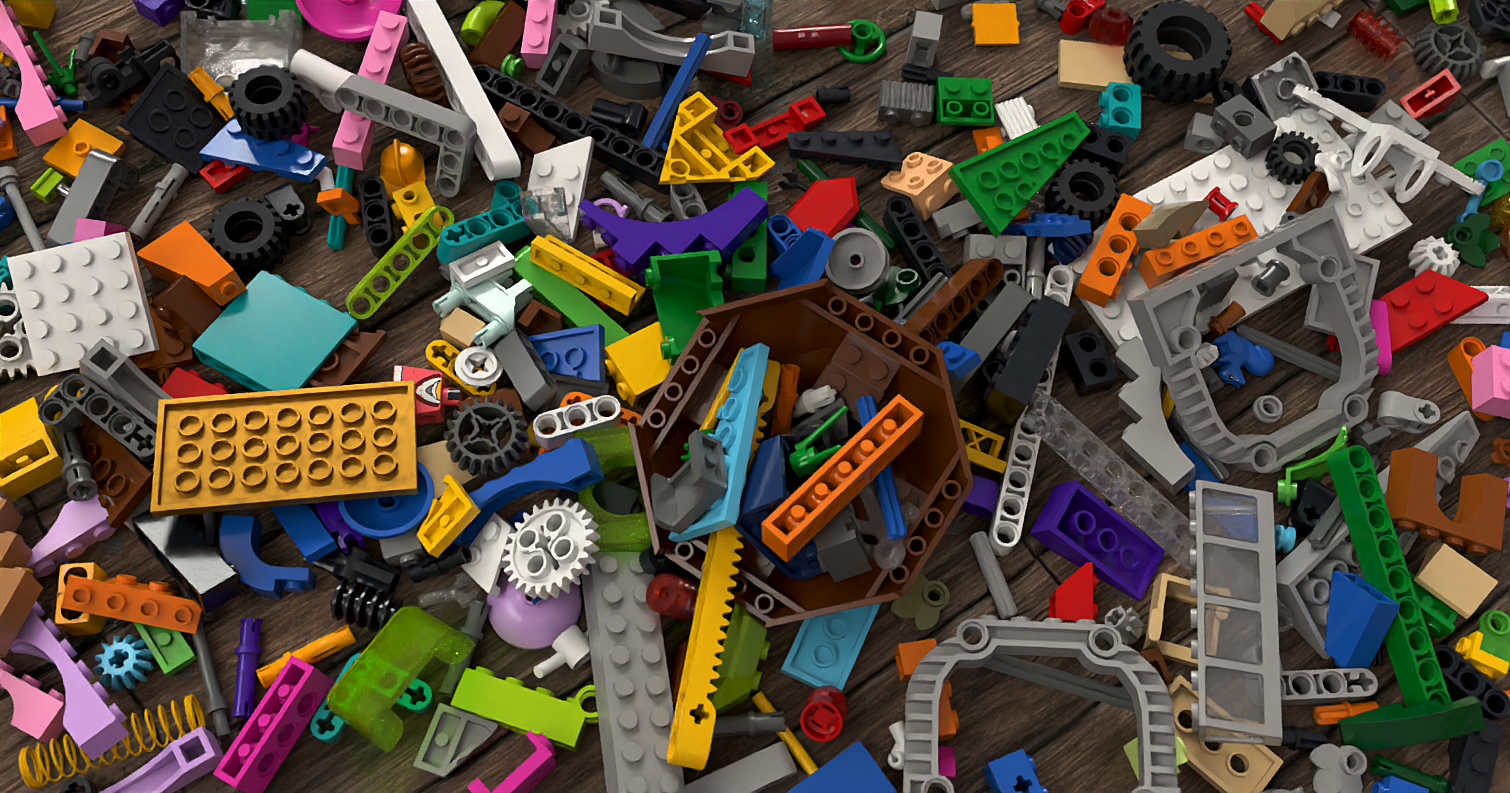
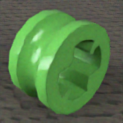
M509 54L504 59L500 72L518 80L524 69V60L521 58L515 59L514 55Z

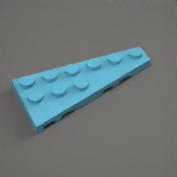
M758 343L740 352L727 386L728 390L731 391L730 396L724 406H719L716 418L720 419L715 435L709 433V436L722 441L728 490L681 535L671 531L668 539L680 543L736 524L740 514L741 494L746 483L747 463L752 453L751 442L753 432L757 426L758 406L763 395L764 375L768 369L767 360L770 348L762 343Z

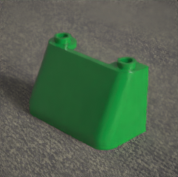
M719 250L650 256L649 268L644 271L646 286H651L663 338V342L660 344L661 356L663 360H668L669 365L675 364L702 321L703 317L696 311L725 304L721 290L723 280L722 277H719V273H717V267L722 262Z

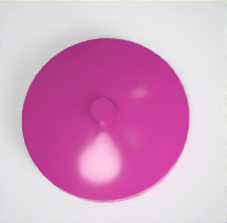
M296 0V3L305 20L322 35L342 42H361L371 38L380 10L399 15L404 0Z

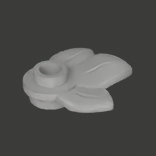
M1323 744L1311 752L1309 758L1318 767L1313 777L1315 793L1362 792L1363 785L1360 775L1367 768V759L1357 747L1344 745L1339 748L1333 744ZM1349 757L1350 763L1347 766V759Z

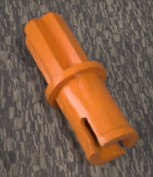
M1341 701L1337 705L1314 707L1312 716L1318 725L1338 724V720L1377 709L1379 706L1375 701L1366 703Z

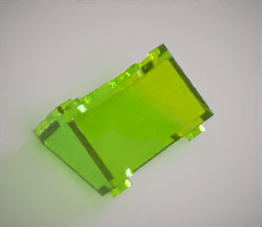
M415 606L402 607L393 615L331 689L327 697L328 708L335 716L369 743L388 754L398 742L403 732L401 719L390 708L434 655L447 664H456L461 662L476 644L463 633Z

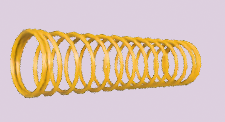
M193 694L185 696V712L191 730L197 729L198 726L205 728L204 715L198 699ZM172 700L171 711L179 729V739L182 735H186V733L182 729L179 707L176 701ZM159 704L157 710L161 726L166 734L165 744H160L156 739V728L152 713L149 709H145L144 718L146 726L153 739L151 749L146 748L143 744V733L139 718L135 713H132V728L140 744L138 753H134L130 749L129 734L126 736V740L125 737L122 739L127 749L125 757L121 758L117 754V744L110 748L113 753L112 761L107 762L102 754L99 756L98 766H93L90 763V757L86 756L85 752L79 747L81 755L87 763L86 768L81 771L77 768V756L73 740L70 735L65 734L63 745L66 756L73 767L72 773L66 775L63 772L62 751L57 740L52 738L49 743L50 753L57 770L60 772L57 779L50 777L48 753L42 743H38L36 751L32 747L26 746L19 753V768L24 782L30 789L34 790L44 787L48 780L54 783L58 782L62 775L66 778H72L75 771L84 774L89 766L93 769H99L102 762L112 765L116 758L124 761L129 753L133 756H139L142 748L147 752H152L156 744L161 748H165L169 740L172 742L175 740L169 734V724L164 707ZM193 707H194L195 712H196V716H197V720H198V726H197L196 721H195V716H194ZM134 718H135L136 723H137V726H138L139 734H138L137 729H136V725H135ZM123 721L122 724L128 731L127 725L125 721ZM67 738L72 748L73 760L68 750ZM53 742L58 750L60 766L54 754ZM39 746L42 748L45 756L47 772L41 761ZM26 751L33 761L36 780L33 778L27 765ZM43 774L46 776V779H45V782H44V783H42V782H43Z

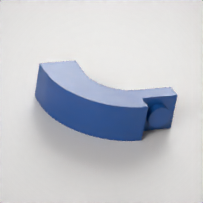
M222 516L219 543L223 559L227 564L231 562L235 565L241 576L239 580L247 588L256 594L281 600L283 588L292 593H302L304 589H315L317 577L310 568L278 567L261 561L259 544L262 525L255 517Z

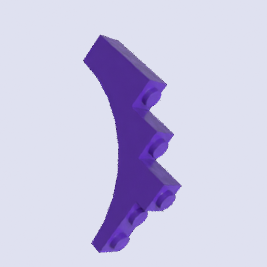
M747 186L731 200L710 212L690 219L673 222H641L622 218L602 210L587 199H584L577 206L581 216L580 222L589 231L596 230L601 234V239L611 247L615 258L613 260L615 265L625 273L629 271L635 277L650 263V256L697 252L701 247L704 251L719 250L721 261L725 262L769 216L768 202Z

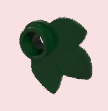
M1472 214L1463 223L1452 225L1446 232L1448 244L1453 243L1452 248L1458 250L1460 258L1466 264L1474 267H1484L1486 264L1485 253L1500 247V238L1487 229L1491 219L1487 214ZM1456 233L1462 234V241H1459L1457 239Z
M891 266V272L886 283L878 291L871 293L872 298L879 301L885 300L887 306L900 304L908 298L909 294L921 288L922 279L913 269Z

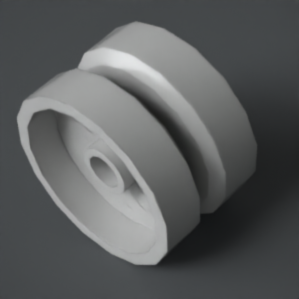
M848 228L838 232L832 238L835 240V244L825 265V270L828 277L842 291L863 296L870 292L878 291L886 283L891 272V258L885 245L873 232L863 228ZM860 258L861 262L856 265L855 261Z

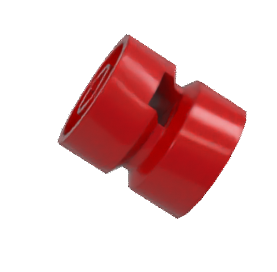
M823 685L812 691L800 716V724L804 733L809 738L818 742H827L839 735L848 712L846 696L833 686Z

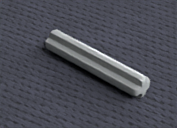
M984 531L974 533L970 537V543L999 615L1002 619L1011 618L1017 614L1018 610L987 534Z

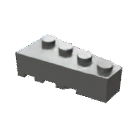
M833 455L823 459L822 463H826ZM807 474L801 478L796 476L798 487H801L811 475ZM850 501L813 537L817 552L819 553L817 557L823 573L829 571L835 583L872 570L853 505Z

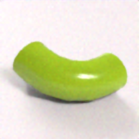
M486 0L478 4L468 13L462 25L461 39L467 44L476 46L505 3Z

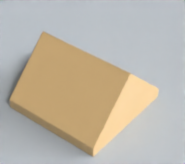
M1433 543L1430 546L1414 578L1416 583L1466 619L1474 613L1498 583L1497 580L1445 543Z

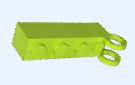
M479 666L475 670L465 668L451 702L453 708L495 722L502 728L523 735L531 730L536 737L542 733L552 745L575 753L579 747L586 725L599 723L597 711L588 713L582 709V704L586 699L596 697L594 685H588L580 689L575 699L568 697L566 701L554 698L555 693L541 687H537L536 691L525 688L524 682L512 677H506L504 681L493 677L495 673L491 670Z

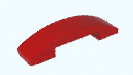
M813 96L790 104L789 110L786 113L751 127L746 123L724 131L722 136L736 155H743L756 145L765 152L786 144L787 132L809 131L826 118V113Z

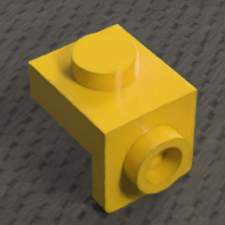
M1475 631L1460 638L1455 651L1490 681L1507 674L1510 663L1480 650L1483 633Z

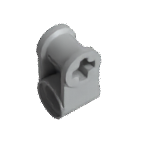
M1395 391L1383 392L1379 396L1376 422L1380 426L1385 425L1389 429L1421 435L1440 418L1438 406L1429 400L1414 398Z

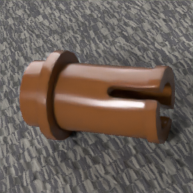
M1233 301L1216 317L1211 316L1207 326L1216 336L1227 334V329L1241 317H1244L1246 312L1239 303Z

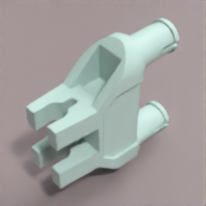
M510 268L465 290L456 280L451 284V291L437 301L435 300L432 306L438 315L440 314L442 318L446 317L447 314L460 305L469 307L489 324L473 334V339L478 347L481 346V349H486L501 336L506 337L515 329L516 313L533 300V295L529 293L532 290V284L523 279L513 286V280L509 278L513 274V270Z

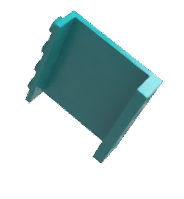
M261 270L246 286L247 290L239 294L195 341L192 347L200 362L254 392L302 389L354 328H359L358 320L350 313H341L334 309L326 300L321 299L319 301L302 287L298 286L295 288L289 285L281 276L277 274L271 275Z

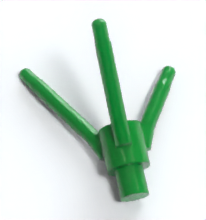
M34 31L33 35L54 69L51 76L46 75L48 78L47 82L59 87L61 91H65L68 98L76 97L78 91L75 88V63L72 62V59L77 50L71 49L68 69L60 68L39 32ZM14 64L15 68L20 69L19 64Z

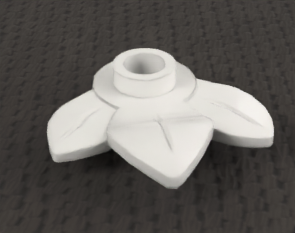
M1328 151L1325 154L1321 152L1316 154L1315 165L1327 177L1329 191H1339L1342 199L1346 200L1349 196V189L1343 176V169L1345 168L1343 158L1340 154H1335L1333 151Z

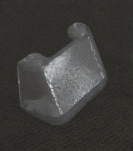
M279 10L278 19L275 15H269V20L217 21L214 16H208V20L198 19L195 11H181V72L187 76L199 66H202L213 80L222 74L239 75L242 72L246 73L249 71V68H259L263 64H266L267 67L275 64L279 68L285 67L290 71L294 55L298 50L302 49L303 24L293 10Z

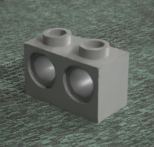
M916 11L906 63L929 68V65L932 66L939 42L943 15Z

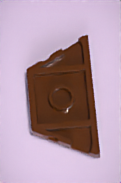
M354 328L303 388L349 385L388 339L387 333L383 330H377L376 333L360 332L359 328Z

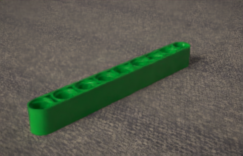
M1360 445L1334 451L1328 457V468L1364 579L1400 605L1384 637V641L1405 706L1407 708L1436 699L1442 705L1451 703L1371 456Z

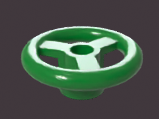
M867 20L846 22L851 23V41H853L856 51L854 54L848 51L845 46H838L836 48L839 53L846 59L856 63H868L878 59L886 48V37L883 31L876 24ZM878 40L877 49L871 54L863 55L864 48L867 47L868 43Z

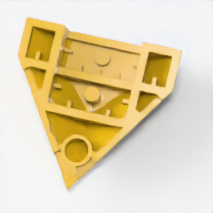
M698 91L679 105L658 185L753 181L771 170L776 163L757 145L743 155H736L722 136L723 131L714 123L718 108Z

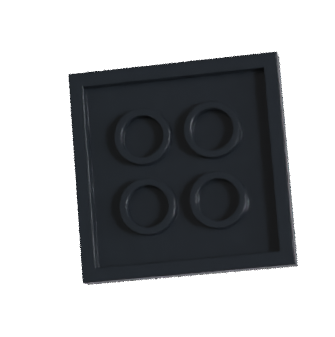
M165 62L118 124L117 129L171 164L176 163L183 166L189 171V175L195 178L206 162L202 160L199 152L228 121L226 122L225 118L211 102L207 103L203 99L204 94L188 79L186 74Z

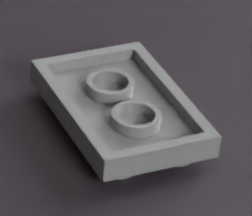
M1352 253L1358 270L1351 274L1354 281L1359 285L1358 292L1360 297L1364 298L1366 313H1369L1380 260ZM1314 284L1312 285L1303 327L1336 336L1317 285Z

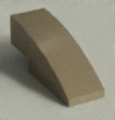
M1208 200L1174 202L1153 211L1133 229L1141 248H1163L1167 246L1171 239L1185 237L1210 206Z

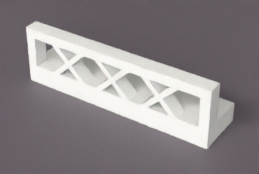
M1471 286L1487 293L1489 296L1488 301L1449 323L1510 324V286Z

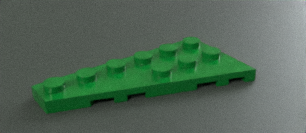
M1073 111L951 167L948 175L994 237L997 238L1090 133V130L1077 113Z

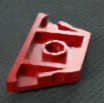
M1428 269L1380 297L1379 300L1385 301L1387 304L1392 356L1488 301V294Z

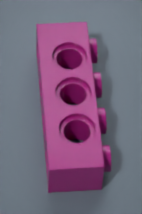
M291 656L213 772V775L244 793H263L335 681L313 666Z

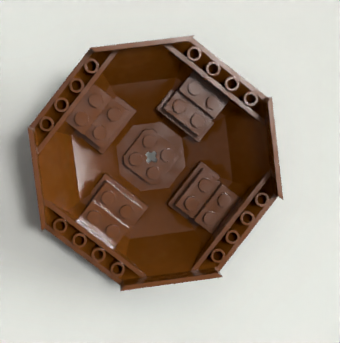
M829 278L696 311L703 317L702 321L637 424L627 421L655 556H666L701 580L710 533L680 543L668 539L671 531L663 529L653 522L650 477L657 473L663 477L671 478L686 463L681 460V456L688 454V451L683 446L689 443L688 437L696 429L699 430L740 348L747 349L762 343L770 348L769 360L779 362L780 366L782 364H794L801 368L797 383V393L799 396L805 390H816L829 385L831 389L834 388L837 392L834 395L835 400L841 396L845 398V403L848 407L847 419L850 436L857 434L862 429L856 404L861 396H873L879 413L899 394L923 412L924 415L921 433L890 463L907 529V535L904 536V539L891 541L888 538L875 480L873 479L851 500L872 570L836 583L829 571L809 579L793 580L782 573L745 537H742L738 541L744 544V547L736 552L741 557V561L733 565L739 569V573L731 577L737 584L728 590L734 595L732 601L767 623L764 627L766 628L905 597L975 485L941 345L938 348L837 288L831 283ZM775 402L772 408L760 417L767 424L760 431L764 434V438L758 444L770 439ZM808 412L797 418L792 417L791 428L813 414ZM718 419L713 429H717L720 419Z

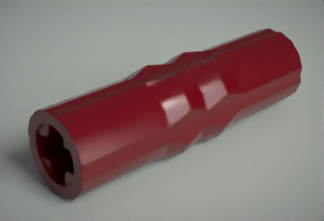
M851 23L772 28L773 51L852 46Z

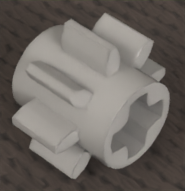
M1122 606L1114 608L1107 613L1104 620L1105 625L1112 626L1119 632L1123 645L1136 642L1141 636V628L1144 627V624L1139 620L1140 615L1132 607L1127 611Z

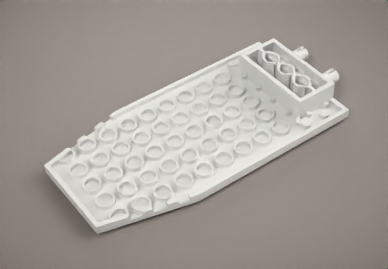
M1313 106L1308 108L1301 107L1293 111L1290 117H1282L1274 121L1273 123L1278 126L1274 140L1284 132H1287L1289 135L1290 131H1296V136L1303 132L1305 133L1304 138L1307 139L1311 136L1314 138L1311 143L1317 142L1319 144L1317 150H1321L1324 154L1328 151H1333L1335 154H1340L1345 164L1343 176L1348 185L1349 196L1346 200H1343L1339 191H1334L1323 207L1334 205L1352 253L1363 255L1409 230L1413 225L1386 193V191L1395 187L1396 176L1391 179V176L1396 174L1394 170H1390L1376 179L1371 173L1367 172L1359 178L1351 175L1354 158L1352 151L1355 150L1358 131L1355 134L1341 138L1327 120L1317 114L1318 110ZM1228 145L1138 192L1133 197L1153 205L1152 213L1160 207L1174 202L1201 201L1212 189L1218 186L1221 189L1220 193L1231 202L1236 201L1239 204L1232 215L1225 221L1246 214L1260 236L1274 229L1280 223L1282 216L1286 213V209L1305 182L1302 180L1300 184L1295 185L1293 180L1291 185L1286 184L1287 179L1279 182L1277 181L1279 177L1277 174L1272 177L1270 175L1272 169L1267 170L1266 164L1268 162H1265V157L1270 147L1246 159L1239 152H1236L1231 145ZM1292 152L1283 153L1288 161L1294 164L1303 163L1297 154ZM1207 208L1186 236L1220 224L1221 222L1218 221L1219 217ZM1109 219L1093 232L1092 244L1081 254V257L1065 265L1074 274L1073 291H1075ZM1123 227V229L1131 231L1129 228ZM1140 247L1136 256L1130 255L1128 261L1133 264L1126 278L1120 276L1117 282L1122 287L1115 301L1109 299L1105 308L1078 297L1116 350L1124 341H1130L1135 336L1142 340L1127 301L1149 290L1137 266L1144 253L1155 248ZM1276 247L1258 255L1257 262L1243 267L1240 265L1234 267L1239 274L1237 280L1221 303L1213 304L1207 310L1203 309L1202 312L1199 311L1196 314L1195 328L1198 329L1201 335L1207 334L1211 331L1207 326V323L1210 322L1209 318L1211 316L1216 317L1231 302L1236 301L1244 308L1246 315L1232 325L1234 326L1309 285L1300 277V264L1290 257L1278 253ZM1112 249V251L1115 253H1121L1116 249ZM1276 259L1288 267L1290 277L1277 285L1272 296L1266 297L1253 288L1251 281L1256 275H1260L1266 269V263L1269 260ZM1100 271L1103 275L1110 276L1109 273Z

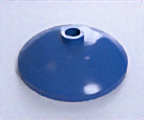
M417 460L418 494L337 501L342 518L355 532L369 538L390 539L412 531L427 517L434 499V485L426 467ZM389 502L394 503L392 507H384Z

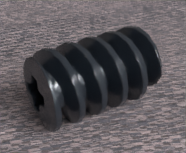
M342 579L331 599L330 609L332 618L337 621L344 618L347 624H354L356 622L359 628L368 626L371 632H377L380 629L382 635H390L400 620L404 605L403 600L396 606L394 605L395 597L392 594L383 602L382 591H377L374 597L371 598L370 587H365L363 592L358 594L359 584L354 583L349 590H346L347 580Z

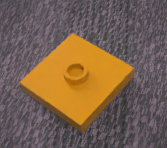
M79 118L68 130L69 134L62 136L44 155L43 160L46 164L75 179L86 156L92 149L98 148L119 157L127 147L124 142Z

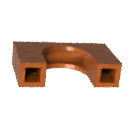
M1415 447L1392 451L1385 502L1392 523L1396 524V529L1417 531L1422 538L1443 540V543L1449 547L1466 548L1467 553L1472 555L1485 556L1488 551H1501L1509 481L1487 473L1462 476L1458 510L1454 518L1449 520L1441 512L1435 498L1438 455Z

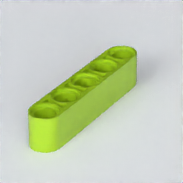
M434 205L429 207L348 294L345 305L352 316L357 319H366L373 315L438 244L441 231L445 227L454 224L455 219L451 210L443 206ZM438 211H442L446 217L445 223L442 226L436 227L432 221L433 215ZM420 232L424 233L426 236L425 245L415 248L412 242L414 235ZM398 254H404L407 258L405 267L401 269H395L393 266V259ZM377 276H385L387 278V286L383 290H375L373 288L374 279ZM360 297L366 298L368 302L366 309L361 312L354 311L353 302Z

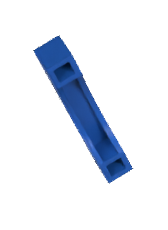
M581 437L567 440L554 451L542 453L536 457V460L524 466L515 467L509 471V474L497 480H490L484 483L480 489L467 493L481 512L444 551L457 547L459 544H466L469 547L494 512L497 513L502 507L518 497L545 489H565L579 492L605 479L594 446Z

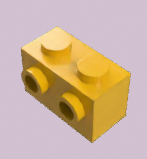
M420 181L392 192L395 204L390 206L396 220L402 219L405 225L401 227L404 235L429 207L434 206L435 203L424 181ZM439 211L433 215L432 221L436 227L444 224V221ZM420 232L414 235L413 243L415 248L425 245L426 236L424 233Z

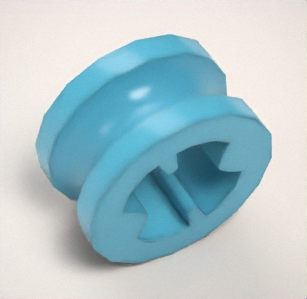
M1277 524L1274 528L1275 551L1282 549L1283 553L1289 554L1295 544V528L1288 527L1284 529L1283 525Z

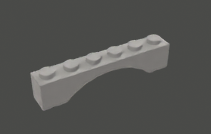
M594 6L589 27L588 49L681 66L695 38H678L658 34L640 26L620 10ZM727 30L709 36L712 38V43L698 69L747 77L755 55L754 35Z
M101 338L79 361L80 374L157 428L159 400L174 398L150 380L126 355Z

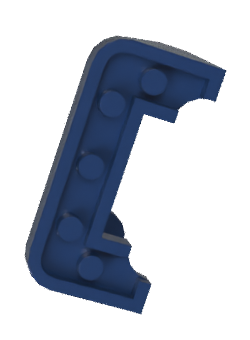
M777 435L762 442L757 448L742 490L739 504L740 514L736 524L733 526L788 578L805 580L823 573L817 557L819 553L813 538L788 562H785L762 542V522L799 488L785 474L784 462L790 456V447L780 435Z

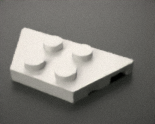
M585 137L535 154L533 158L526 195L537 208L536 218L563 235L570 242H575L580 219L577 206L584 198L595 142L592 137Z

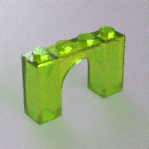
M628 426L572 432L573 439L581 437L594 446L603 474L614 468L636 465ZM595 484L578 492L579 501L574 503L578 502L594 516L592 520L599 526L595 531L601 535V538L593 542L600 548L597 552H641L652 545L646 512L616 515L603 510L592 496Z

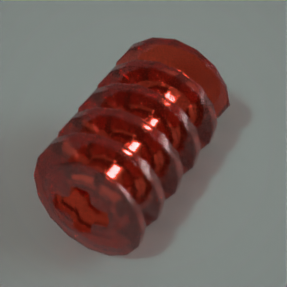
M1364 8L1349 22L1345 30L1347 32L1355 30L1353 37L1356 39L1362 37L1361 44L1363 45L1370 43L1368 50L1371 52L1378 49L1376 56L1378 58L1386 56L1384 62H1386L1401 48L1407 36L1404 34L1396 38L1399 31L1398 28L1389 32L1390 21L1381 25L1380 23L1384 16L1380 15L1374 19L1373 15L1376 10L1373 8L1365 12Z
M660 574L647 587L646 603L656 613L681 619L682 621H692L700 583L689 581L674 574Z

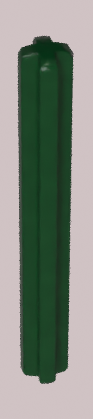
M799 159L797 161V168L813 184L815 181L831 179L813 160ZM859 206V213L851 221L858 228L873 232L885 245L888 253L893 252L897 245L896 241Z

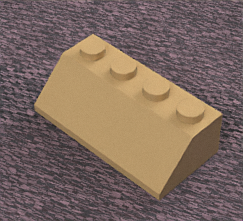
M1274 0L1260 19V22L1283 41L1290 35L1295 37L1305 26L1310 27L1319 17L1324 18L1332 8L1338 9L1345 0Z

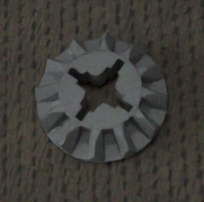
M0 64V92L19 99L22 88L21 70L15 68L13 64L9 66Z

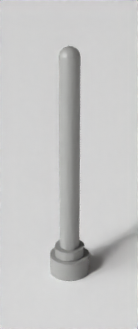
M9 166L1 167L0 189L7 193L34 252L45 250L44 242L18 190L20 178L16 169Z

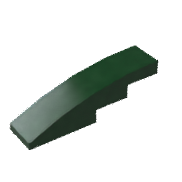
M1474 696L1444 705L1433 699L1407 708L1396 702L1338 720L1342 746H1355L1359 750L1418 745L1454 738L1485 729L1481 702Z

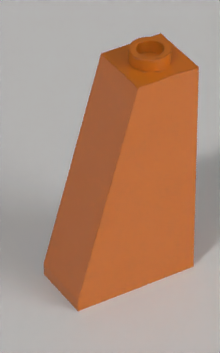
M186 220L136 252L152 275L172 283L185 274L214 303L220 306L225 305L247 290L236 271Z

